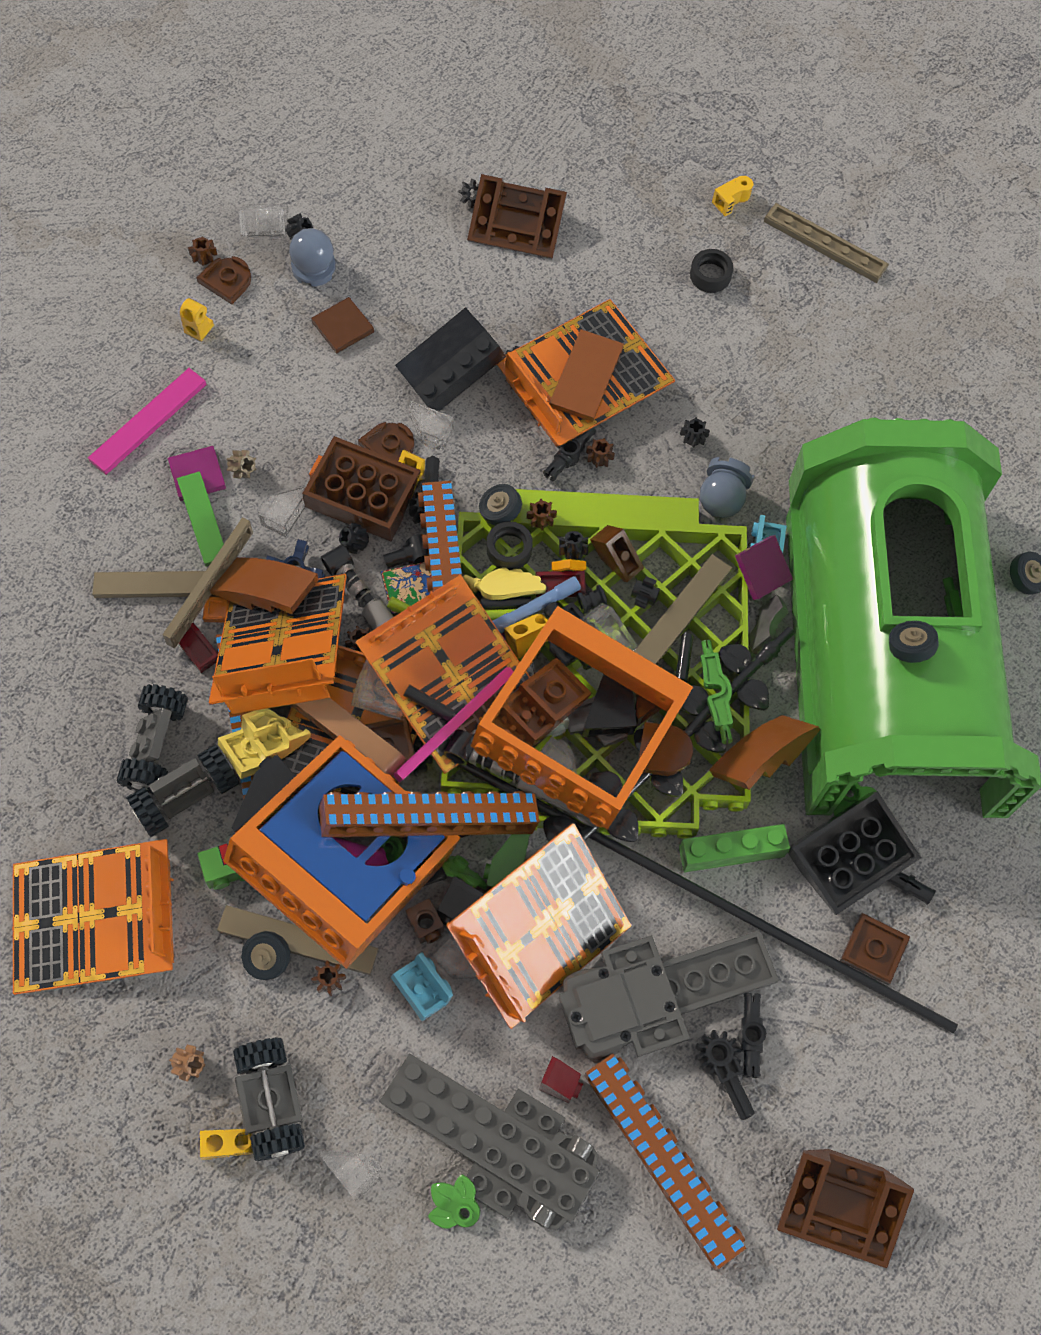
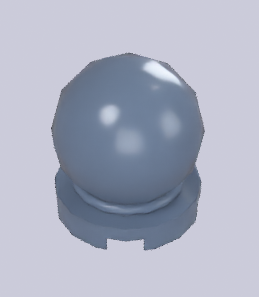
M314 228L302 229L292 238L289 248V255L292 260L291 268L293 276L300 283L302 281L311 283V286L314 287L324 285L332 279V274L336 270V262L333 255L334 248L330 238L323 231Z
M720 457L711 459L706 471L708 477L700 488L699 499L703 509L711 516L718 518L732 517L741 510L746 502V490L751 487L755 476L750 474L751 468L742 461L730 458L729 462L719 461Z

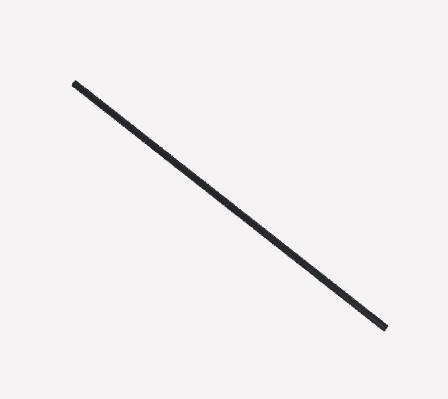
M472 763L456 766L504 793L522 791ZM536 798L539 812L549 817L566 816L574 822L579 832L586 826V824ZM596 830L589 837L591 840L951 1033L956 1031L957 1023Z

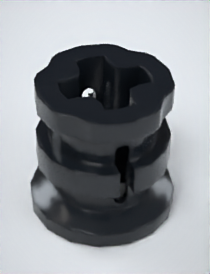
M597 585L596 590L592 591V589L586 590L585 594H577V600L583 614L588 613V610L591 609L596 611L599 609V606L608 608L607 599L601 585Z

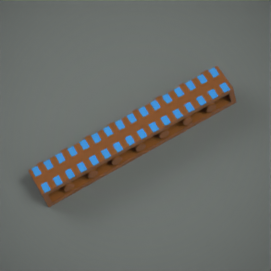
M451 481L422 483V492L418 493L419 507H424V513H420L421 528H426V534L422 535L423 549H428L429 556H424L425 571L430 570L431 577L426 578L428 592H434L457 576H462Z
M470 791L461 794H449L447 792H437L435 794H422L421 792H411L409 794H396L394 792H385L383 794H369L367 792L342 794L332 792L323 795L319 806L322 837L533 834L540 822L535 793H525L523 791L513 793L492 791L486 794H475Z
M611 1054L588 1070L584 1077L714 1270L720 1269L746 1249L743 1244L745 1241L743 1234L736 1226L731 1227L725 1218L728 1216L726 1209L719 1201L714 1202L709 1194L711 1188L702 1176L698 1178L692 1170L694 1167L693 1161L686 1152L681 1153L675 1145L678 1142L677 1138L669 1128L664 1129L659 1121L661 1115L653 1104H647L643 1098L645 1092L636 1080L632 1082L627 1075L629 1069L621 1057L616 1058L614 1054Z

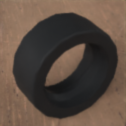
M718 249L702 250L695 255L692 261L690 279L693 285L706 293L720 292L728 287L731 281L733 262L725 252ZM705 264H715L723 269L724 275L718 278H709L699 271V267Z
M503 522L492 528L487 536V556L490 562L497 568H507L509 570L519 569L527 564L532 555L533 539L529 530L516 522ZM515 536L523 542L524 549L519 555L506 557L496 551L495 543L501 537Z

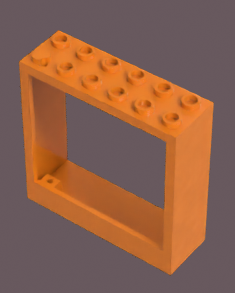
M557 606L478 724L471 747L479 755L496 761L502 769L519 775L525 783L542 789L548 797L560 800L572 812L583 814L595 826L604 827L608 830L693 686ZM547 640L667 712L617 797L612 796L492 723Z

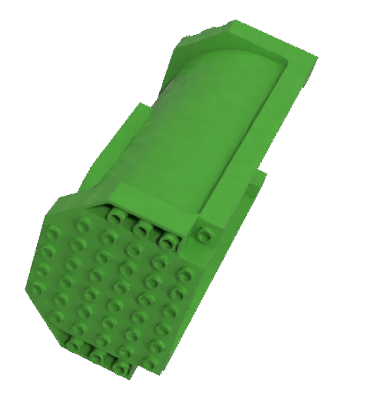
M869 418L862 419L802 444L789 479L790 508L786 516L789 570L793 577V580L790 581L793 630L795 632L794 647L799 720L819 726L820 731L802 751L806 815L831 816L853 784L863 781V776L873 773L878 777L886 775L990 777L980 788L983 818H1009L1041 788L1038 755L1015 744L1012 730L985 501L1002 475L999 448L965 421H954L952 419L933 421L928 419L904 420L896 418L885 420ZM896 499H924L932 501L944 510L945 525H952L954 530L963 617L893 616L883 518L884 508L890 502ZM916 620L933 626L938 633L939 647L934 656L928 660L916 663L904 662L893 656L889 649V634L895 626L906 621Z

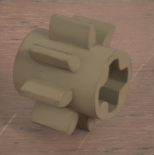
M233 450V455L226 459L228 461L227 471L234 472L233 478H250V473L256 470V458L249 456V450Z

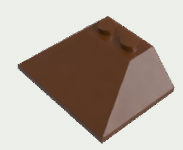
M481 174L467 241L553 259L567 192L546 187L544 191L505 183L503 178Z
M831 1149L803 1150L777 1230L887 1268L911 1202L914 1188L885 1168Z

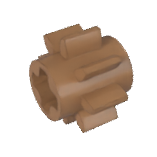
M189 1044L186 1045L185 1050L176 1048V1052L169 1060L173 1068L171 1074L178 1075L179 1079L189 1081L190 1076L198 1078L199 1073L205 1067L202 1058L204 1052L196 1050V1046Z

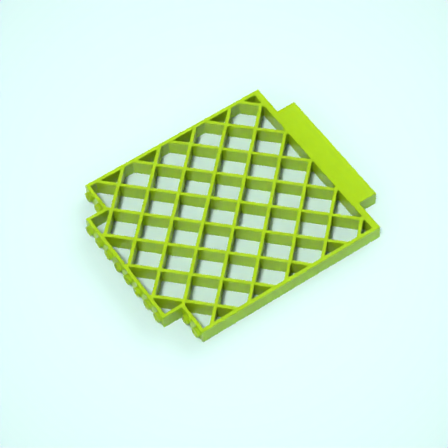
M516 489L521 496L522 507L518 516L511 522L519 523L529 530L533 539L532 548L543 541L561 560L567 559L564 555H559V539L556 536L565 537L571 531L581 533L583 538H589V554L595 549L590 539L607 525L624 529L629 540L648 541L636 551L641 562L660 547L681 568L663 583L657 580L645 567L635 577L640 581H643L646 576L656 580L655 587L661 589L656 602L659 600L667 608L676 600V597L670 590L688 575L693 578L701 569L700 565L719 550L738 568V573L725 585H720L682 634L689 629L701 641L706 640V645L707 640H711L713 652L718 654L721 647L733 645L738 641L739 645H743L749 650L748 586L735 558L736 554L747 549V526L699 524V498ZM540 499L548 503L552 502L551 510H557V516L553 518V527L548 525L543 531L537 527L532 528V519H526L527 511H530V503L535 504ZM459 511L457 538L461 572L464 575L472 578L477 577L482 580L487 574L500 568L491 565L480 574L462 556L463 553L482 538L487 541L490 530L495 527L487 523L479 512ZM499 538L495 543V549L503 556L514 557L522 553L524 544L521 541L512 549L502 538ZM675 542L708 545L691 558ZM528 564L519 568L523 572H529L532 576H535L536 572ZM586 566L585 583L592 591L596 590L597 585H601L608 606L620 617L604 634L614 639L629 626L644 639L651 631V628L639 617L652 605L648 604L645 609L639 606L630 609L610 589L621 579L614 571L603 580H600ZM737 587L738 601L730 595ZM536 594L523 595L518 597H531L532 601L536 597ZM563 599L556 601L560 608L568 605ZM577 600L574 604H575V605L580 609V611H581L580 605H579L578 600ZM718 603L739 622V628L723 642L700 621ZM545 642L540 652L551 662L555 657L549 651L550 644ZM670 648L662 659L676 672L678 655ZM577 659L567 668L592 693L588 698L590 699L595 697L597 691L576 671L582 666ZM701 661L693 668H689L687 683L691 686L704 688V680L699 676L703 672ZM705 689L709 696L717 694L713 689ZM736 692L732 695L730 705L738 698ZM740 702V715L731 706L730 710L733 728L740 734L741 740L750 733L749 707ZM663 709L659 711L663 717L667 714ZM678 713L671 725L684 730L689 723ZM712 716L706 722L713 721ZM642 723L641 725H639V726L635 729V731H636L638 728H640L644 723ZM566 729V732L559 736L552 737V735H549L535 747V749L544 754L561 738L566 736L588 759L574 773L584 777L590 770L596 767L600 772L609 771L618 775L622 787L626 782L604 759L625 740L602 747L596 751L579 733L570 735L568 729ZM634 734L628 735L627 740L636 748ZM694 734L690 737L693 747L712 766L722 757L719 753L700 747L695 742ZM454 767L446 774L442 772L441 792L461 794L470 791L475 794H486L497 791L504 793L487 783L448 781L459 770L457 767ZM488 768L483 769V770H485V771L491 773V772H490V769H488ZM708 771L693 786L683 778L682 796L661 815L636 791L627 800L648 820L638 821V836L641 833H645L657 838L677 835V838L687 839L696 836L699 830V807H703L704 810L708 811L717 810L718 808H728L732 812L743 811L747 809L751 802V789L748 790L730 783L741 793V796L699 794L698 792L714 778L711 772ZM494 773L492 774V775H494V776H496V777H498V778H500V779L506 781L507 783H510V782L513 781V780H511V779H509V778L503 779V775H502L501 777H499L498 775H496V774H494ZM688 801L691 803V823L666 822ZM539 816L540 822L535 831L537 828H543V822L549 816ZM604 827L597 829V831L604 835H610Z

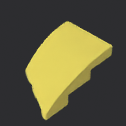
M267 708L242 715L241 730L219 737L218 746L239 777L244 779L255 774L260 769L259 764L267 757L271 756L273 758L277 754L282 760L311 738V733L307 729L304 731L291 725L290 720L278 716L274 711Z

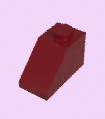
M552 1056L539 1090L569 1104L572 1097L578 1098L583 1083L579 1082L581 1074Z

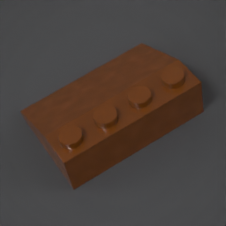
M334 436L302 493L304 504L308 509L351 525V523L360 524L361 528L367 529L366 532L392 542L403 520L421 471Z

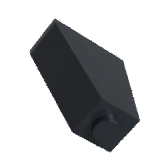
M603 674L585 722L582 737L615 736L617 734L633 735L637 727L633 691Z

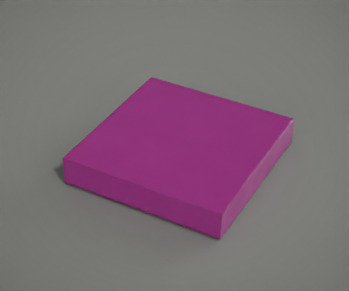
M214 446L168 457L180 501L184 499L177 478L199 471L207 494L226 489Z
M775 535L769 536L735 555L753 600L759 599L793 580Z

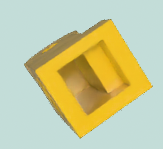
M739 176L715 189L712 203L724 216L732 213L735 204L749 200L754 185L752 179L747 176Z
M190 298L186 299L180 308L184 333L202 341L214 326L212 319L206 316V306Z
M535 614L504 628L506 642L518 659L526 654V649L530 648L548 621L544 615Z
M245 1129L200 1131L201 1160H210L213 1158L253 1154L250 1140L253 1133L246 1135Z

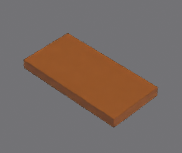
M581 329L549 405L553 409L593 422L622 353L624 343Z

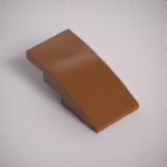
M237 557L210 589V593L251 610L258 606L270 612L278 608L293 614L317 583L318 574L278 561Z
M556 657L520 684L519 689L510 695L492 723L534 747L571 715L592 693Z
M780 715L744 736L709 771L715 778L750 790L761 776L770 778L781 764L790 766L820 731V728L807 722Z

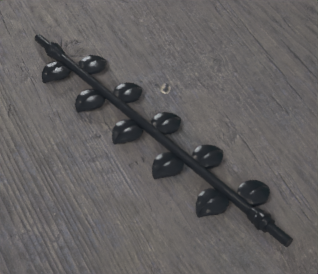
M787 627L774 641L764 643L753 661L750 651L743 645L733 644L721 647L719 656L722 664L730 672L739 674L730 683L732 695L736 692L738 699L744 705L762 711L768 709L769 692L767 686L760 680L748 679L762 665H766L778 657V653L781 651L780 648L795 634L791 627ZM693 685L681 708L686 713L697 717L683 731L689 737L694 734L695 742L703 749L715 753H724L727 743H722L720 730H715L713 721L706 722L712 716L707 702L709 695L704 688ZM643 729L636 730L633 736L635 746L639 752ZM679 771L671 776L642 773L628 798L649 778L651 785L658 792L671 797H680L683 794L682 773ZM595 772L589 777V782L614 797H617L622 789L620 778L613 772ZM621 809L607 831L619 840L626 842L637 841L639 829L636 815L632 811ZM566 816L546 818L543 822L545 837L548 841H551L574 822ZM586 825L579 832L584 842L599 827Z

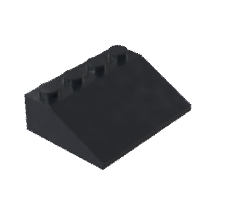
M465 307L395 366L431 412L436 415L501 362L506 355L487 330Z
M878 791L868 793L791 844L788 851L789 856L799 871L834 915L839 914L922 858Z

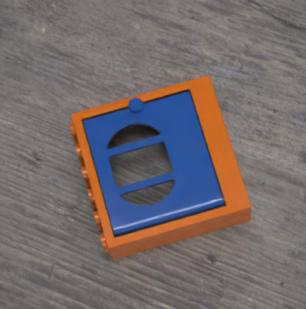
M339 735L230 838L223 861L347 969L442 867L461 837L458 835L407 836V845L404 853L396 861L384 866H369L365 862L391 836H378L359 857H354L332 837H322L321 826L318 820V807L323 795L328 794L334 789L351 786L361 789L357 793H411L399 786L391 775L385 774L379 769L371 758L365 757L360 753L351 741L345 740ZM432 852L433 854L428 858V860L416 872H414V870ZM401 884H403V886L398 890V892L384 905V907L367 924L366 921L381 907V905L396 891V889Z

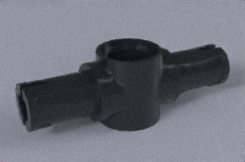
M593 427L561 445L558 452L554 455V460L543 471L544 476L547 479L550 477V481L554 482L565 468L575 466L579 461L580 453L585 449V444L596 433V429Z
M417 534L408 538L405 543L406 545H403L402 549L384 554L383 557L387 569L406 562L409 564L425 562L424 556H429L428 549H423V534Z
M744 993V1017L741 1018L738 1041L741 1044V1052L744 1053L743 1077L750 1078V1076L752 1078H761L760 1053H763V1042L766 1039L767 1033L763 1025V1019L760 1018L761 994L754 993L753 996L752 993ZM753 1029L756 1031L758 1041H750L746 1036V1030Z

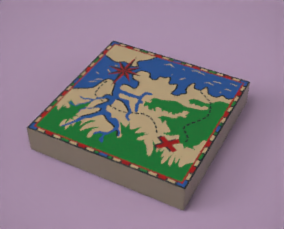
M425 562L381 571L388 602L393 596L412 606L430 594L427 591L426 578L431 577L430 570L425 571ZM390 609V612L394 617L399 614Z

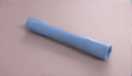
M573 576L555 586L549 592L510 613L502 615L492 622L499 632L503 633L505 627L524 620L549 604L581 589L580 583Z

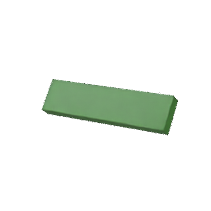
M199 471L179 477L177 481L206 567L211 564L224 543Z

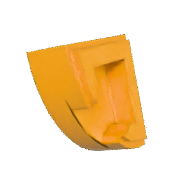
M573 559L552 562V570L585 571L586 561Z

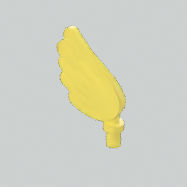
M500 568L490 572L482 580L468 575L463 576V579L473 592L480 591L482 596L489 600H502L546 592V585L541 583L539 576H532L531 573L523 572L521 569L509 570L507 568Z

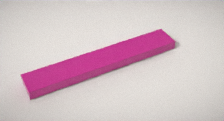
M188 368L88 457L89 461L107 475L207 385L206 381L192 369Z
M506 667L394 773L395 779L399 783L404 780L505 684L514 671L510 667Z

